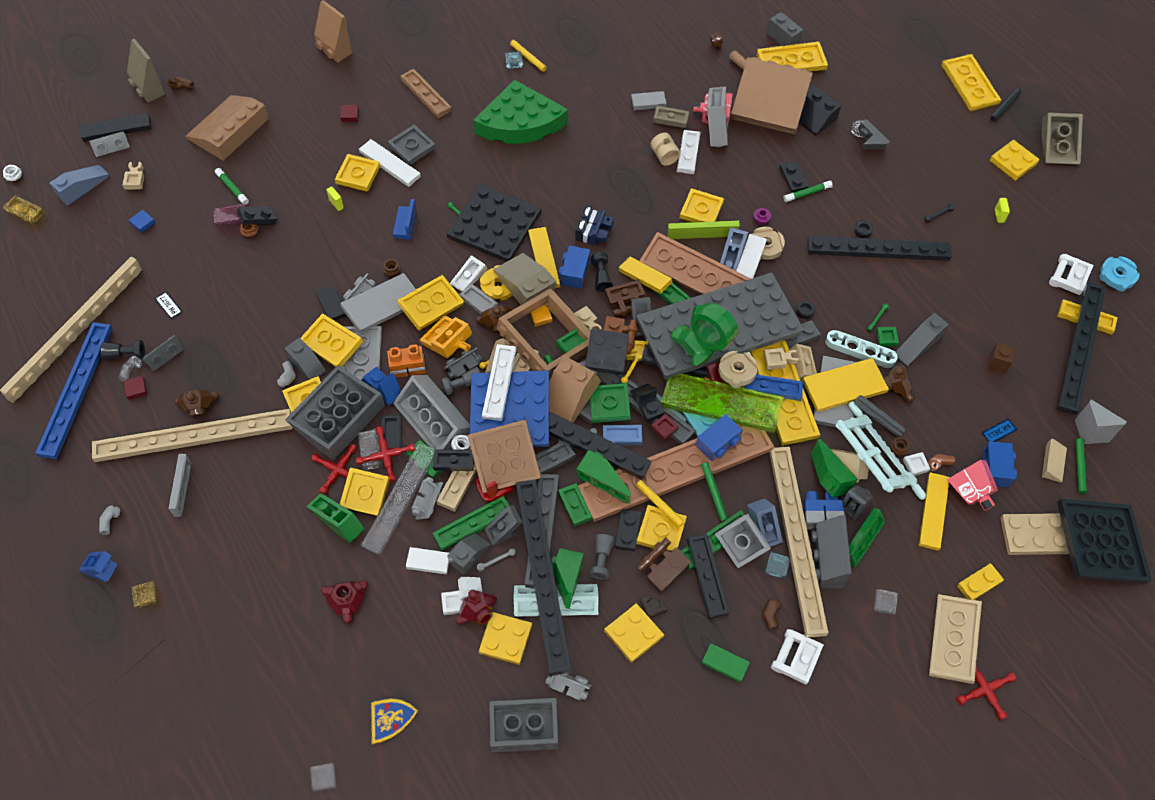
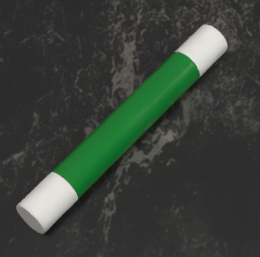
M217 168L215 173L243 205L248 204L249 200L220 168Z
M827 181L785 195L783 198L785 202H789L831 188L833 185L831 181Z

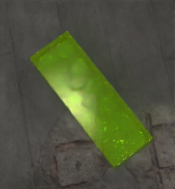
M678 374L668 378L661 399V406L717 420L727 414L736 424L775 433L784 397L741 387L734 388L728 384Z

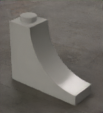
M726 87L709 88L707 112L710 144L715 147H723L728 145Z

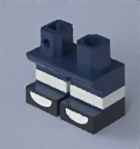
M586 204L575 229V240L596 245L597 241L607 242L609 231L602 228L612 229L614 218L606 216V210L601 212L595 211L593 206Z

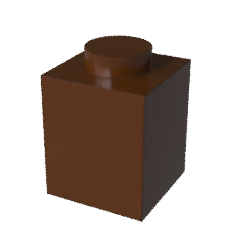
M997 342L990 353L987 369L1006 374L1013 363L1016 348Z

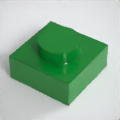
M877 327L878 345L883 347L898 346L899 341L896 327Z

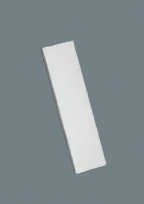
M371 139L359 149L363 156L379 161L380 167L408 187L420 178L418 171Z
M500 344L496 346L482 413L483 419L502 421L517 350L516 346Z

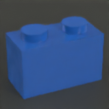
M569 246L568 252H564L562 260L564 265L563 267L560 266L558 277H561V285L582 289L590 262V250Z
M725 414L697 437L696 446L711 461H714L717 457L720 459L726 454L728 448L731 446L735 447L740 443L742 429Z
M988 441L983 449V460H986L996 486L1009 487L1017 478V470L1014 469L1016 453L1013 451V445L1010 443Z

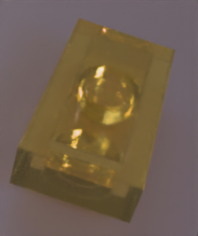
M16 195L3 206L6 212L31 224H34L44 213L42 207Z

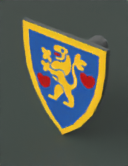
M385 698L370 702L371 744L382 742L398 734L411 722L418 710L410 703L396 698Z

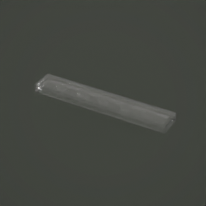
M421 443L417 445L361 545L362 548L381 555L433 462V448Z

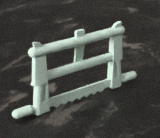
M851 401L848 406L857 418L850 417V419L844 422L838 420L835 426L846 437L858 453V457L861 461L865 462L884 490L890 493L894 489L905 488V486L910 485L918 498L924 500L926 493L917 484L915 476L904 469L899 459L886 446L885 441L872 428L870 418L866 414H862L860 408ZM862 428H866L901 472V475L897 476L881 456L879 448L874 447L861 430ZM851 431H854L856 433V435L868 449L867 451L863 448V446L860 444V442L856 439V437L853 435ZM871 457H874L876 459V461L879 463L882 469L889 476V479L886 478V476L879 469V467L876 465V463L873 461Z

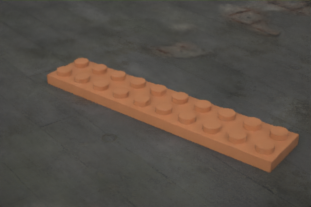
M757 415L736 423L742 429L741 441L735 447L731 446L728 448L722 458L719 459L717 457L714 461H711L696 446V438L646 458L651 460V466L642 481L655 494L661 496L705 478L701 464L709 462L712 474L768 453L774 449V445ZM620 469L615 471L631 492L630 504L613 497L587 482L578 485L592 515L593 522L650 500L636 486L641 479Z

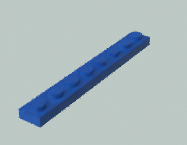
M92 322L35 454L38 457L58 459L101 358V344L108 341L113 330L111 325Z

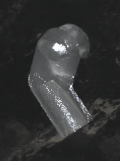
M136 356L130 357L122 365L118 379L121 381L128 380L131 369L133 367L140 368L142 359Z

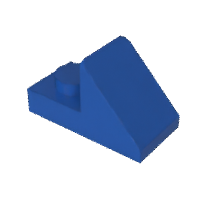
M377 366L362 378L364 383L382 394L384 403L388 406L394 403L401 392L395 375L391 373L386 376Z
M105 551L92 552L86 557L79 572L107 582L116 569L117 563L110 560L112 555Z

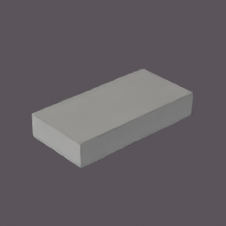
M664 91L631 94L633 110L655 109L657 106L666 107Z
M470 284L459 294L466 304L481 315L485 310L498 306L497 302L473 284Z

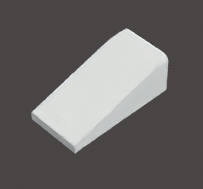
M471 255L450 282V285L462 292L470 284H474L488 268L484 263Z

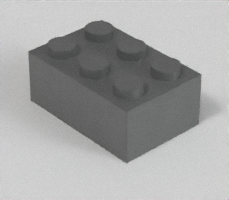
M556 698L490 701L491 752L558 749Z

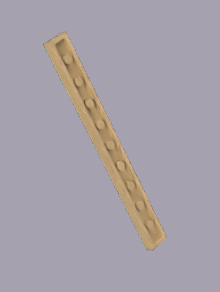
M130 257L0 389V392L7 400L14 403L21 397L23 392L50 367L54 360L139 275L142 269L137 259Z
M517 353L512 372L531 371L532 368ZM475 461L473 471L452 472L436 501L437 505L454 512L456 511L477 472Z
M290 409L92 441V459L94 462L290 430L293 427L285 419L291 414Z
M790 447L774 448L769 454L805 636H827L828 628Z

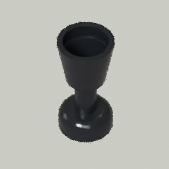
M604 252L593 254L590 257L591 264L598 269L595 289L599 292H605L606 288L613 287L610 276L604 268L608 263V255Z
M136 340L133 346L102 342V359L118 358L123 354H133L135 358L143 359L145 355L144 342Z

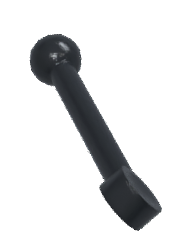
M948 204L947 208L931 216L927 215L925 221L930 222L932 218L946 211H953L954 205Z

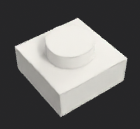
M480 577L459 578L460 600H464L472 589L482 592Z

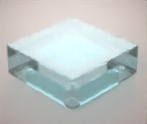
M521 51L505 52L506 68L523 67Z
M770 552L765 573L785 579L790 558Z

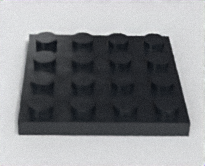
M479 184L446 233L447 238L507 262L514 257L528 235V230L535 224L541 214V208Z
M1060 499L1057 501L1076 579L1142 584L1152 581L1131 505Z

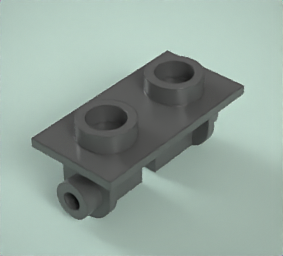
M174 335L171 338L168 337L167 341L149 354H145L143 361L154 372L183 351L184 348Z
M476 347L473 350L470 348L468 352L463 351L461 353L462 357L457 360L455 357L445 363L446 366L443 371L448 369V377L456 379L466 372L463 365H466L468 370L479 365L482 357L480 354H475L478 348Z

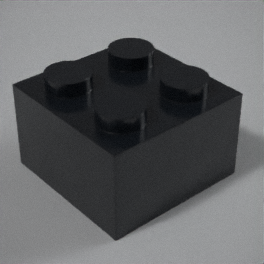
M591 329L585 367L591 371L624 375L630 339L629 334Z

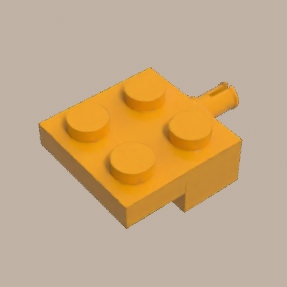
M444 315L420 339L422 345L448 359L458 348L468 352V349L470 350L471 345L465 341L472 335V331L468 323L456 317L451 319Z

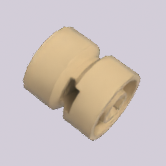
M668 133L658 134L651 141V147L662 165L673 164L679 159L681 153Z

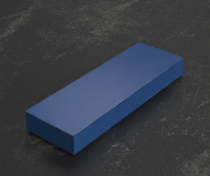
M756 374L755 379L750 384L744 385V393L797 401L802 399L803 381Z

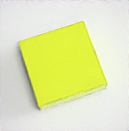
M332 186L326 189L329 201L338 211L342 210L344 206L341 196Z
M1000 198L994 209L998 223H1004L1010 212L1006 198Z

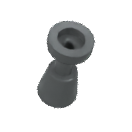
M476 366L462 374V378L450 381L447 377L441 378L446 396L453 394V388L462 385L466 387L471 386L472 373H480L478 367Z
M597 534L595 536V554L598 556L597 565L589 570L591 578L597 580L609 579V570L604 566L606 557H609L615 541L614 537L607 534Z

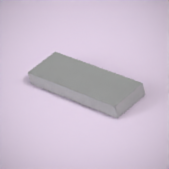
M186 454L178 455L168 508L174 517H181L183 514L192 465Z

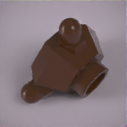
M503 305L489 308L476 318V322L492 328L493 332H499L497 330L499 318L514 310V308L510 309L508 306Z
M897 364L888 373L889 376L884 377L889 389L888 391L894 390L895 393H900L907 402H912L914 396L911 393L912 384L907 369L903 364Z
M208 390L184 392L175 399V404L184 411H189L190 417L206 414L205 409L209 407L211 402L219 398V394L216 391L210 393Z

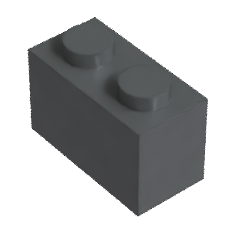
M780 12L770 18L767 34L782 46L796 45L801 43L803 29Z

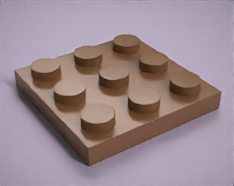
M526 419L468 435L483 493L487 492L486 485L493 481H496L498 489L516 485V482L541 478Z

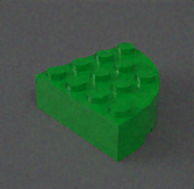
M514 80L473 120L474 131L476 135L491 141L495 139L502 140L508 144L538 141L543 139L545 135L556 133L568 123V109Z

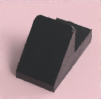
M647 383L630 390L647 423L665 414L663 407L656 397L657 389Z

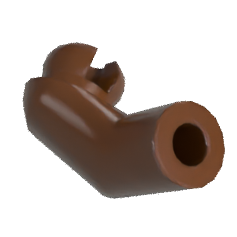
M182 77L171 78L167 81L171 89L182 87L193 89L194 87L193 81Z
M772 598L768 600L762 612L769 630L779 627L775 618L776 612L781 609V602L778 599Z

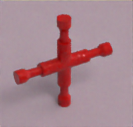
M379 426L375 429L379 435L381 452L370 454L367 457H357L356 462L357 465H361L367 461L372 460L373 462L383 459L384 467L387 469L388 477L390 478L389 483L396 481V478L392 472L391 457L401 455V453L407 451L413 452L415 447L414 443L406 447L388 449L387 441L383 435L384 429L382 426Z
M350 444L347 453L341 457L337 464L324 460L315 453L312 455V461L319 462L324 467L332 470L327 477V482L318 490L319 493L326 495L328 487L331 483H334L339 474L346 478L348 477L349 470L344 467L349 461L351 454L356 451L357 446Z
M976 667L975 679L980 687L971 690L965 696L960 695L956 697L958 704L963 705L967 700L985 695L991 706L993 705L996 709L999 719H1005L1008 715L1001 709L998 704L999 700L993 690L1002 687L1007 682L1015 681V674L1011 672L1002 679L998 678L988 683L982 672H979Z

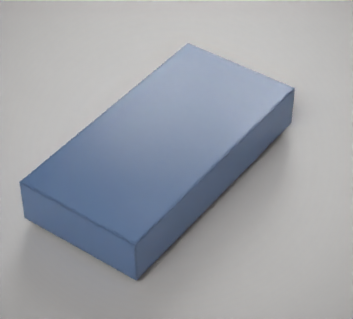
M603 425V438L618 445H642V425Z

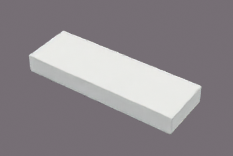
M684 130L677 172L694 174L700 132Z
M749 234L736 270L737 272L751 279L754 278L767 239Z

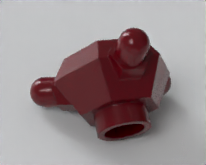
M362 580L359 583L355 581L335 583L334 586H324L321 589V593L326 596V601L334 612L343 617V622L349 624L352 622V614L357 612L365 596L363 592L368 588L369 583L366 580Z
M474 589L470 590L460 606V614L456 617V623L458 625L470 621L477 622L479 625L487 623L493 616L491 610L493 604L497 602V597Z

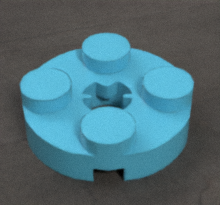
M1119 256L1117 259L1110 257L1102 265L1099 278L1107 285L1123 292L1134 286L1139 279V273L1137 274L1136 264L1128 258Z

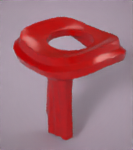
M479 478L476 481V487L481 497L487 502L494 501L514 490L512 485L497 491L498 484L496 481H493L486 485L487 492L483 493Z

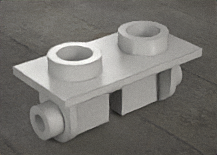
M124 132L89 141L96 157L130 147Z
M368 273L363 278L360 276L354 283L355 288L353 290L349 289L344 294V301L375 287L376 283L372 279H367Z
M426 477L422 481L418 492L423 495V498L419 495L416 496L411 508L413 510L412 514L416 516V520L427 519L433 513L434 504L441 493L442 482L433 483L434 480L430 477Z
M568 673L548 676L545 683L549 685V688L562 693L565 686H568L569 689L566 695L580 701L581 699L586 700L589 692L585 690L592 687L588 683V679L576 675L575 678L568 675Z

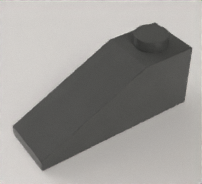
M933 313L896 351L897 360L906 367L910 366L944 335L949 324L936 313Z

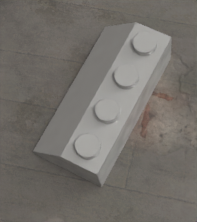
M412 375L393 403L433 452L434 449H452L451 442L453 438L457 435L467 436L470 431V424L428 375Z

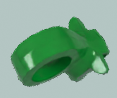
M714 303L697 305L692 311L691 326L679 325L671 333L670 339L680 345L687 356L692 357L693 366H697L710 360L715 352L725 349L737 337L738 326L733 316L726 309Z

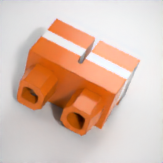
M415 344L404 349L394 347L387 351L390 374L393 373L395 378L408 376L407 367L410 376L427 373L425 357L421 346Z

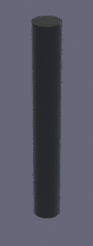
M1016 88L992 114L990 119L996 121L1020 95L1022 90Z

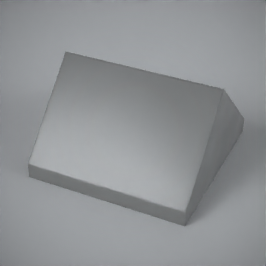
M1092 399L1075 419L1080 438L1084 440V444L1110 442L1127 422Z
M748 513L737 518L715 534L737 568L771 549Z

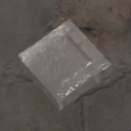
M876 589L873 611L894 615L896 613L898 593Z
M333 763L310 767L312 790L314 792L336 788L335 767Z

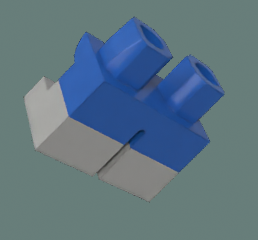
M808 491L802 507L807 530H814L818 522L844 515L842 500H838V496L833 498L828 492L824 495L825 500H818V492Z

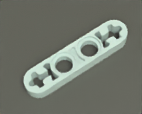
M837 330L830 331L825 340L826 345L831 349L862 360L873 358L876 365L884 368L893 367L897 361L898 356L895 351ZM854 343L857 348L851 349L847 344ZM871 349L875 352V355H868L865 350Z

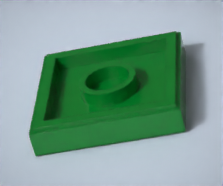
M628 383L598 385L590 397L592 423L631 420Z

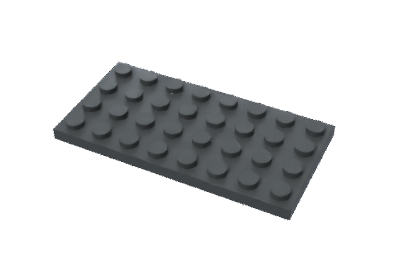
M773 273L636 315V321L664 379L720 362L722 356L728 352L738 351L737 353L740 354L747 353L802 335L804 332ZM707 303L720 305L737 322L738 335L725 349L715 352L710 360L704 364L693 366L692 357L687 356L683 348L670 339L671 333L679 325L691 326L692 311L697 305Z

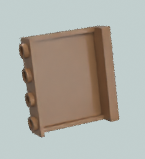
M748 57L731 112V119L795 135L813 73L807 69L799 70L790 65L782 66L774 61L766 62L761 61L757 57Z

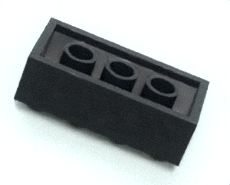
M810 83L799 124L817 136L838 119L842 105Z

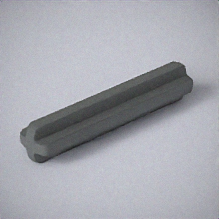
M862 395L856 398L855 405L897 437L904 433L905 428Z

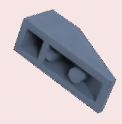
M100 165L63 173L51 181L50 185L57 197L68 206L110 177V175Z
M730 228L720 261L721 264L735 271L737 270L746 245L748 232Z

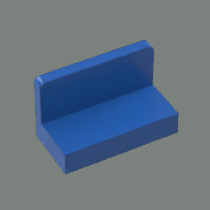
M411 199L409 207L399 206L393 238L411 240L417 214L415 199Z

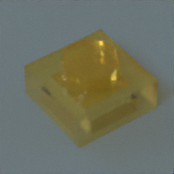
M153 581L132 586L133 604L136 609L158 603L156 587Z

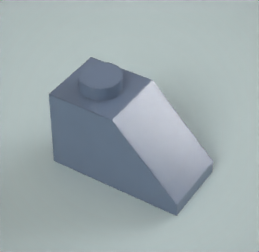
M766 499L748 504L749 516L769 546L772 547L782 543L775 506Z

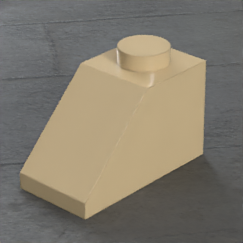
M831 449L858 478L856 482H859V479L868 478L869 468L858 457V453Z

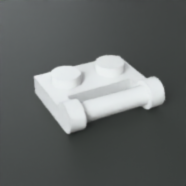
M1062 254L1059 257L1056 272L1051 277L1049 284L1052 287H1061L1081 295L1093 265L1067 254ZM1066 265H1070L1072 267L1065 280L1061 277Z
M787 629L784 635L785 641L776 661H773L771 669L807 685L823 644ZM793 642L800 643L789 667L784 663Z

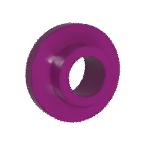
M759 208L755 210L753 217L757 224L764 225L770 221L771 213L765 208Z

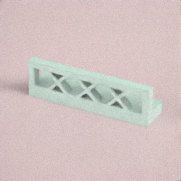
M577 584L570 609L565 608L556 585L561 615H598L597 584ZM525 585L514 586V616H539L534 588H526Z

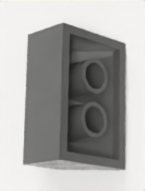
M840 515L816 523L814 530H811L810 538L811 542H814L815 548L812 550L813 561L816 562L815 571L819 588L843 589L851 575L846 516Z

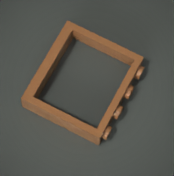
M551 288L499 318L497 330L500 332V335L509 342L510 346H516V351L521 356V359L533 371L549 370V378L552 377L554 370L564 356L577 361L587 355L591 331ZM544 304L569 332L577 329V333L582 339H586L585 342L548 365L511 325Z

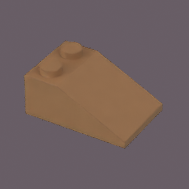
M322 0L314 33L315 45L320 51L325 52L330 59L338 63L352 54L345 16Z
M564 356L554 370L549 382V411L574 423L601 380L595 372Z

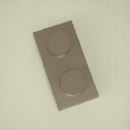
M657 106L653 122L686 128L689 111Z

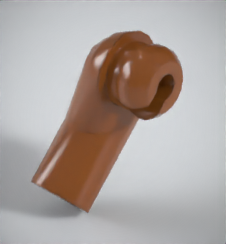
M935 454L928 460L930 470L936 471L942 465L953 466L955 456Z

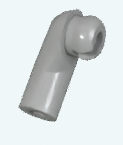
M290 361L282 364L284 373L277 380L280 387L290 385L296 378Z
M111 505L105 509L99 518V534H110V520L112 517L117 518L120 515L119 507Z

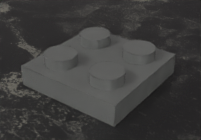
M415 125L388 141V146L409 166L436 148L435 143Z

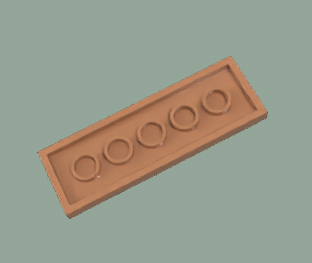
M659 232L656 233L640 259V262L700 295L751 279Z

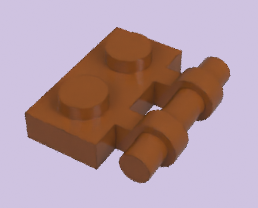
M607 316L603 331L629 334L627 355L631 354L635 346L634 337L638 332L637 321L631 320L630 325L625 326V319Z

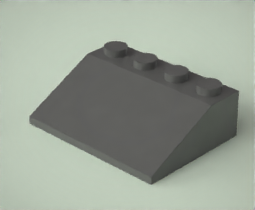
M337 366L285 420L320 452L334 461L385 406L380 392L342 367Z

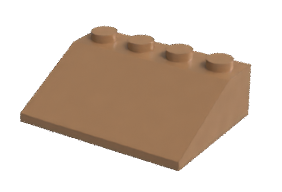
M231 95L185 137L224 161L269 119L265 105L251 97Z

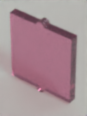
M239 204L214 209V215L212 216L214 225L220 226L241 222L237 209L238 207H246V205Z

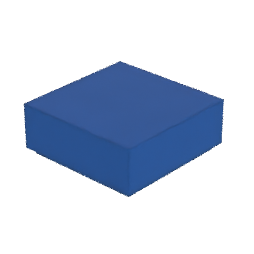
M141 210L129 219L130 224L141 233L155 224L154 219L144 210Z

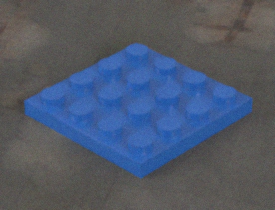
M549 370L512 372L502 421L482 418L491 373H472L470 434L526 419L533 447H549Z

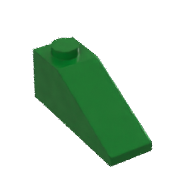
M818 439L811 452V457L820 484L833 498L847 494L854 487L858 478L821 439Z
M588 450L577 467V477L630 504L631 492L607 459L598 452Z
M322 493L306 506L337 535L349 543L364 530L362 524L351 511Z
M559 548L558 555L553 556L552 568H554L555 583L566 609H570L580 576L584 553Z

